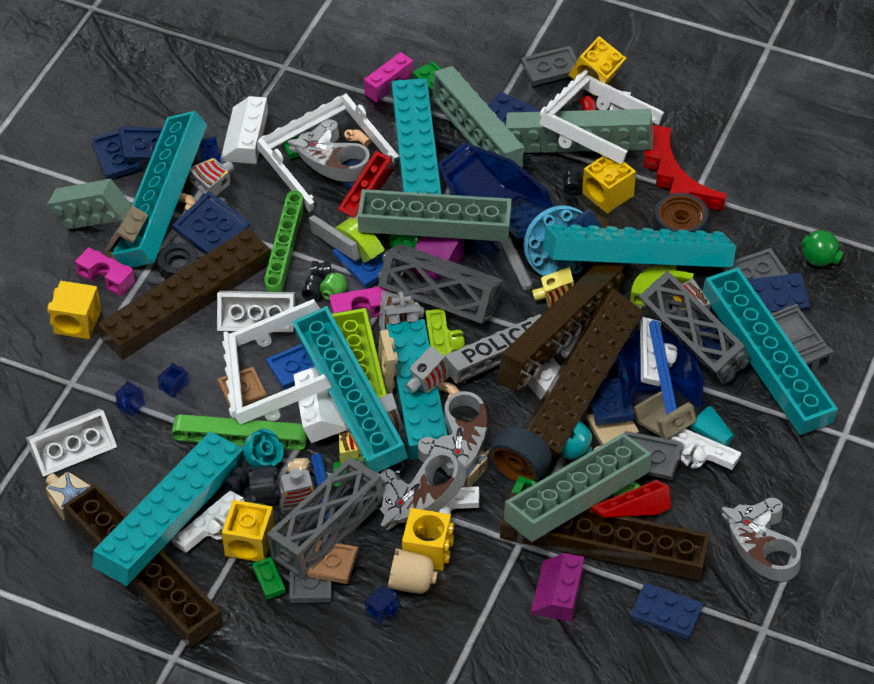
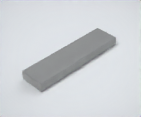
M313 215L309 218L313 234L352 260L356 261L360 258L356 242Z

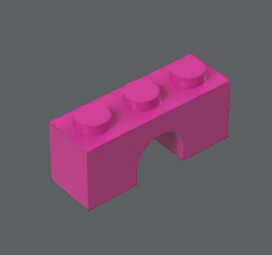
M400 52L364 79L365 95L375 102H379L389 94V87L393 80H408L412 77L413 60Z
M89 247L75 261L78 275L93 281L98 275L105 274L106 288L120 296H123L135 283L134 272L131 267L123 265L115 259L109 258Z
M373 287L330 295L331 313L366 308L370 312L371 318L379 317L381 292L387 291L382 287Z

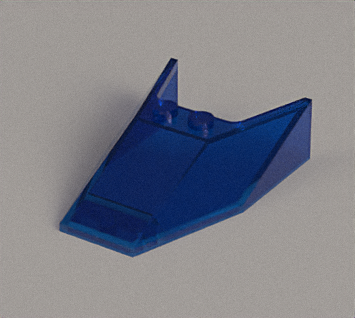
M465 142L438 163V167L452 195L512 199L511 203L521 198L548 209L553 207L548 190L509 158ZM487 240L498 253L500 248L497 241Z
M661 329L664 343L672 344L677 348L676 361L672 363V367H669L673 390L680 391L695 405L702 407L704 377L695 354L666 329ZM632 330L617 356L623 408H628L636 391H662L661 385L656 386L641 382L640 330Z

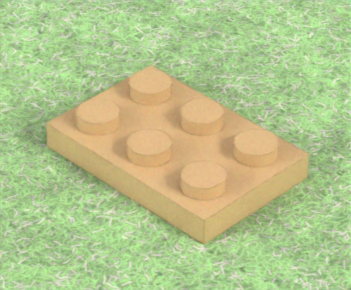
M388 330L380 331L378 361L386 394H390L396 387L394 376H397L395 364H398V357L396 352L393 353V337H389Z

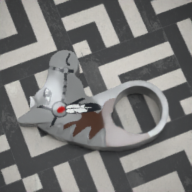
M331 119L323 121L311 132L301 133L298 139L288 141V144L291 145L289 150L299 153L300 157L311 168L328 178L338 181H356L370 161L369 150L364 145L358 143H334L339 139L337 122ZM356 158L363 160L362 163L355 166L342 165L348 159Z
M462 391L451 395L445 403L444 420L449 435L442 436L437 440L425 437L419 441L418 458L422 462H425L430 455L436 452L446 451L454 455L467 471L479 457L486 440V409L479 396L471 392ZM459 406H469L478 412V416L474 418V421L464 422L455 419L450 412ZM445 463L440 466L447 472V475H453L454 463Z
M440 451L430 455L425 460L410 484H406L390 469L382 471L380 476L383 502L380 510L385 516L381 526L385 527L388 531L398 523L407 522L410 508L436 512L444 507L458 494L465 483L466 469L464 465L451 453ZM445 463H454L452 477L446 483L434 486L433 476L435 471Z
M768 498L752 506L739 504L734 509L722 507V517L729 523L734 544L742 558L753 570L774 581H787L798 574L801 566V549L798 543L787 536L770 530L771 525L779 523L782 519L783 504L780 500ZM783 551L792 555L795 560L788 565L777 566L769 563L766 560V556L772 552Z

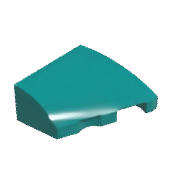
M711 406L703 410L696 418V422L691 424L692 430L727 447L735 436Z

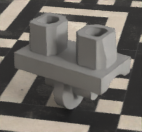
M398 292V298L391 299L392 304L396 305L384 306V312L390 324L400 323V313H406L407 322L418 321V311H421L418 302L405 303L411 302V296L404 297L403 292Z

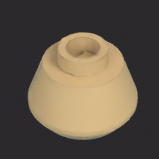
M295 458L289 462L287 472L290 474L292 469L298 468L301 471L309 470L310 473L311 462L308 458Z

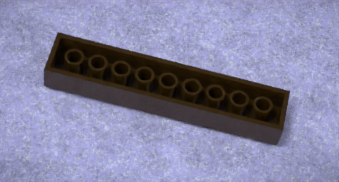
M246 228L97 323L100 339L124 360L215 301L219 291H230L266 268L269 264L271 249Z
M598 262L503 351L497 381L515 392L522 386L525 387L533 376L535 377L543 366L548 365L553 356L556 357L559 354L561 348L566 347L574 336H578L581 329L590 320L602 298L609 291L615 289L620 293L621 289L619 286L624 278V274H622L624 266L617 262Z
M615 289L609 291L600 301L524 427L538 435L546 443L551 451L552 459L560 454L644 312Z
M96 483L63 505L66 520L94 549L128 516ZM162 550L129 583L137 594L189 648L223 625L221 610Z
M510 492L508 500L518 493ZM589 508L533 542L504 520V513L500 523L501 539L701 581L710 534L632 517H602Z

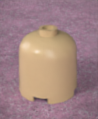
M396 548L387 588L416 594L425 593L429 589L430 584H435L437 572L434 571L433 561L427 556Z

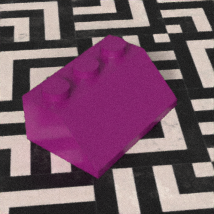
M563 553L543 561L531 614L572 622L584 571V557Z

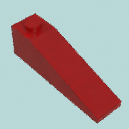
M375 151L339 206L338 211L352 218L358 214L362 189L380 190L394 171L395 166L391 157Z
M655 480L591 506V510L602 517L661 514L663 511L671 508L669 486Z

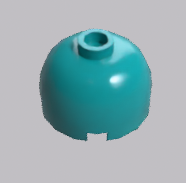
M578 421L559 454L563 458L577 460L592 450L590 446L592 434L583 423Z
M259 429L251 433L245 440L243 455L250 466L272 464V467H274L282 460L284 454L282 442L279 443V440L276 438L278 435L269 429Z

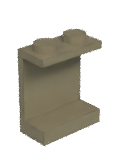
M132 205L114 232L103 254L115 259L112 254L119 237L121 236L133 243L148 214Z
M662 391L634 406L637 423L664 439L671 437L696 422L694 408L690 403H686L666 415Z

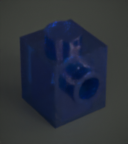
M129 381L115 393L117 408L132 417L145 404L143 390Z
M381 585L365 599L366 612L381 623L397 611V594L392 589H387L384 585Z

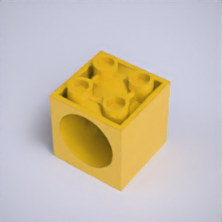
M599 36L579 57L569 76L575 80L578 74H582L587 70L588 76L608 84L626 57Z
M602 156L584 168L583 194L603 211L609 213L634 196L636 171L625 162L620 164L606 156Z
M60 281L58 288L54 290L53 300L49 302L47 309L48 313H50V325L53 327L54 334L91 339L102 311L97 286Z
M238 500L232 501L222 530L225 556L256 562L266 559L270 547L267 534L275 527L272 506Z
M410 508L402 539V550L429 557L433 561L434 570L443 571L445 563H449V547H452L454 543V523H451V514ZM426 538L436 539L434 541H423Z

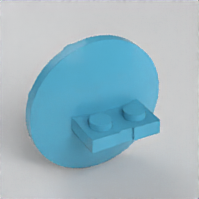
M555 206L543 211L531 222L524 239V252L529 264L539 274L546 276L570 267L571 272L576 274L585 268L581 261L553 260L543 248L546 226L561 224L566 227L581 215L582 211L571 206Z

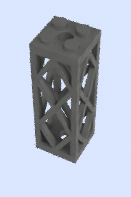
M401 243L384 253L382 262H384L383 269L378 274L379 287L396 293L403 292L404 296H411L415 300L479 323L485 322L495 314L504 280ZM415 267L427 282L422 283L410 268ZM424 269L437 273L441 279L433 280ZM401 270H404L413 281L400 277ZM460 283L472 298L466 299L455 284ZM469 285L482 289V295L478 296ZM449 286L456 296L445 293L440 288Z
M668 270L639 296L646 309L658 321H661V324L722 385L730 382L740 369H744L749 364L751 357L745 345ZM673 295L681 296L685 302L671 300L670 298ZM669 305L687 308L689 318L672 315ZM697 313H698L705 321H700V320H698ZM672 320L688 323L691 329L675 326ZM699 326L715 329L719 335L700 331ZM684 333L691 334L693 342ZM702 337L719 340L722 351L703 347ZM705 353L721 356L719 360L709 359Z
M349 457L267 534L272 559L303 579L313 565L315 567L334 549L336 543L340 544L382 504L383 489L380 474L375 470L372 471L367 468L363 462ZM340 483L331 499H329L332 485ZM352 489H354L352 495L346 496ZM359 502L356 517L349 518L355 506ZM343 505V506L335 513L336 506ZM329 512L328 520L323 524L325 514ZM305 516L297 530L293 533L296 519ZM318 522L317 528L309 530ZM323 536L320 550L313 552L319 540ZM307 539V540L299 547L300 540Z

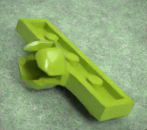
M445 310L426 311L430 346L444 357L448 353L464 347L463 331L448 330Z

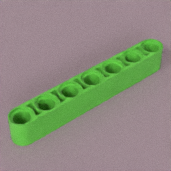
M290 191L285 199L265 275L266 292H283L304 210L303 195L299 191Z
M177 415L174 419L171 436L178 441L200 442L211 431L236 445L243 446L251 433L259 429H269L278 435L276 438L279 440V443L282 442L283 449L302 450L306 447L307 434L302 424L250 420L239 424L236 419L194 415Z

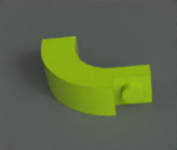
M347 219L335 227L336 230L357 243L360 257L364 263L385 251L373 233L358 232V220Z
M661 264L650 267L635 279L630 301L635 305L645 307L639 296L667 270L681 284L693 279L694 273L676 271V265Z

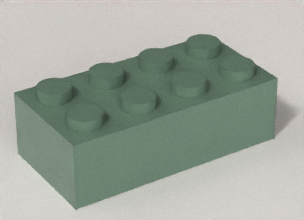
M112 179L56 188L47 205L69 230L122 221L131 203Z

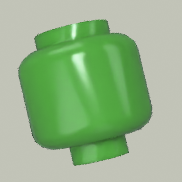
M339 273L328 274L320 284V291L326 300H330V295L345 293L348 288L345 277Z

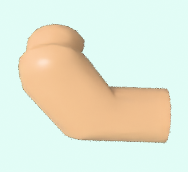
M348 129L344 133L345 138L350 142H360L365 147L371 143V140L360 130Z
M181 192L178 201L186 203L185 210L188 211L196 201L193 196Z
M442 382L438 385L439 391L450 393L448 398L460 392L451 383Z

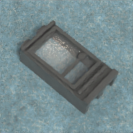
M798 304L787 306L780 311L771 313L805 363L810 364L812 369H816L819 366L820 359L822 358L828 365L832 363L834 351L827 346L799 309Z

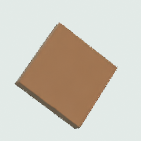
M254 367L239 371L243 407L267 398V394ZM228 376L218 378L217 382L228 406L231 407L227 396L229 394L226 384Z
M319 540L315 552L320 550L321 540ZM336 543L334 549L315 567L313 565L307 572L308 577L348 584L358 554V547Z

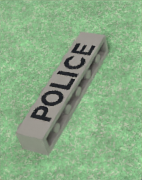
M541 314L530 317L519 324H514L505 330L498 331L489 337L482 338L473 344L466 345L459 350L445 355L449 376L457 384L500 365L503 351L540 318Z

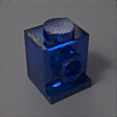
M216 137L201 139L199 149L202 162L215 158L221 164Z
M174 363L157 377L159 389L172 398H175L176 393L189 382L186 369Z

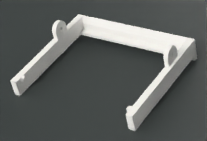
M585 70L582 74H578L575 80L569 83L568 87H564L561 94L558 93L554 100H550L547 107L542 108L539 115L541 117L539 124L560 134L558 142L562 148H569L573 141L622 164L627 150L555 116V114L581 89H585L598 96L596 105L599 110H607L611 103L624 109H651L652 121L657 125L660 124L664 112L588 76V71Z
M347 94L336 97L333 101L321 105L312 112H307L303 117L292 120L284 127H279L274 132L264 135L257 140L258 153L261 152L292 191L302 193L303 205L309 212L314 210L313 196L307 194L285 167L281 152L278 149L273 151L271 149L347 110L384 155L391 157L394 166L398 164V154L366 118L363 106H356Z
M314 299L231 334L227 331L224 332V341L222 343L226 353L224 354V359L227 363L225 372L228 376L226 384L229 389L227 396L231 405L229 412L233 419L236 418L239 424L263 415L269 421H276L280 418V408L331 388V383L323 374L243 407L237 347L252 340H256L258 345L262 347L270 345L272 340L269 333L291 325L292 321L320 309Z

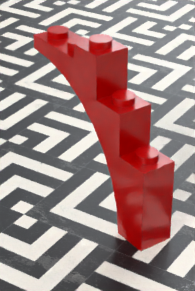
M653 125V150H645L643 167L658 170L656 186L671 189L670 195L687 193L696 196L706 204L707 208L724 211L727 194L703 186L689 177L673 157L670 148L671 128Z

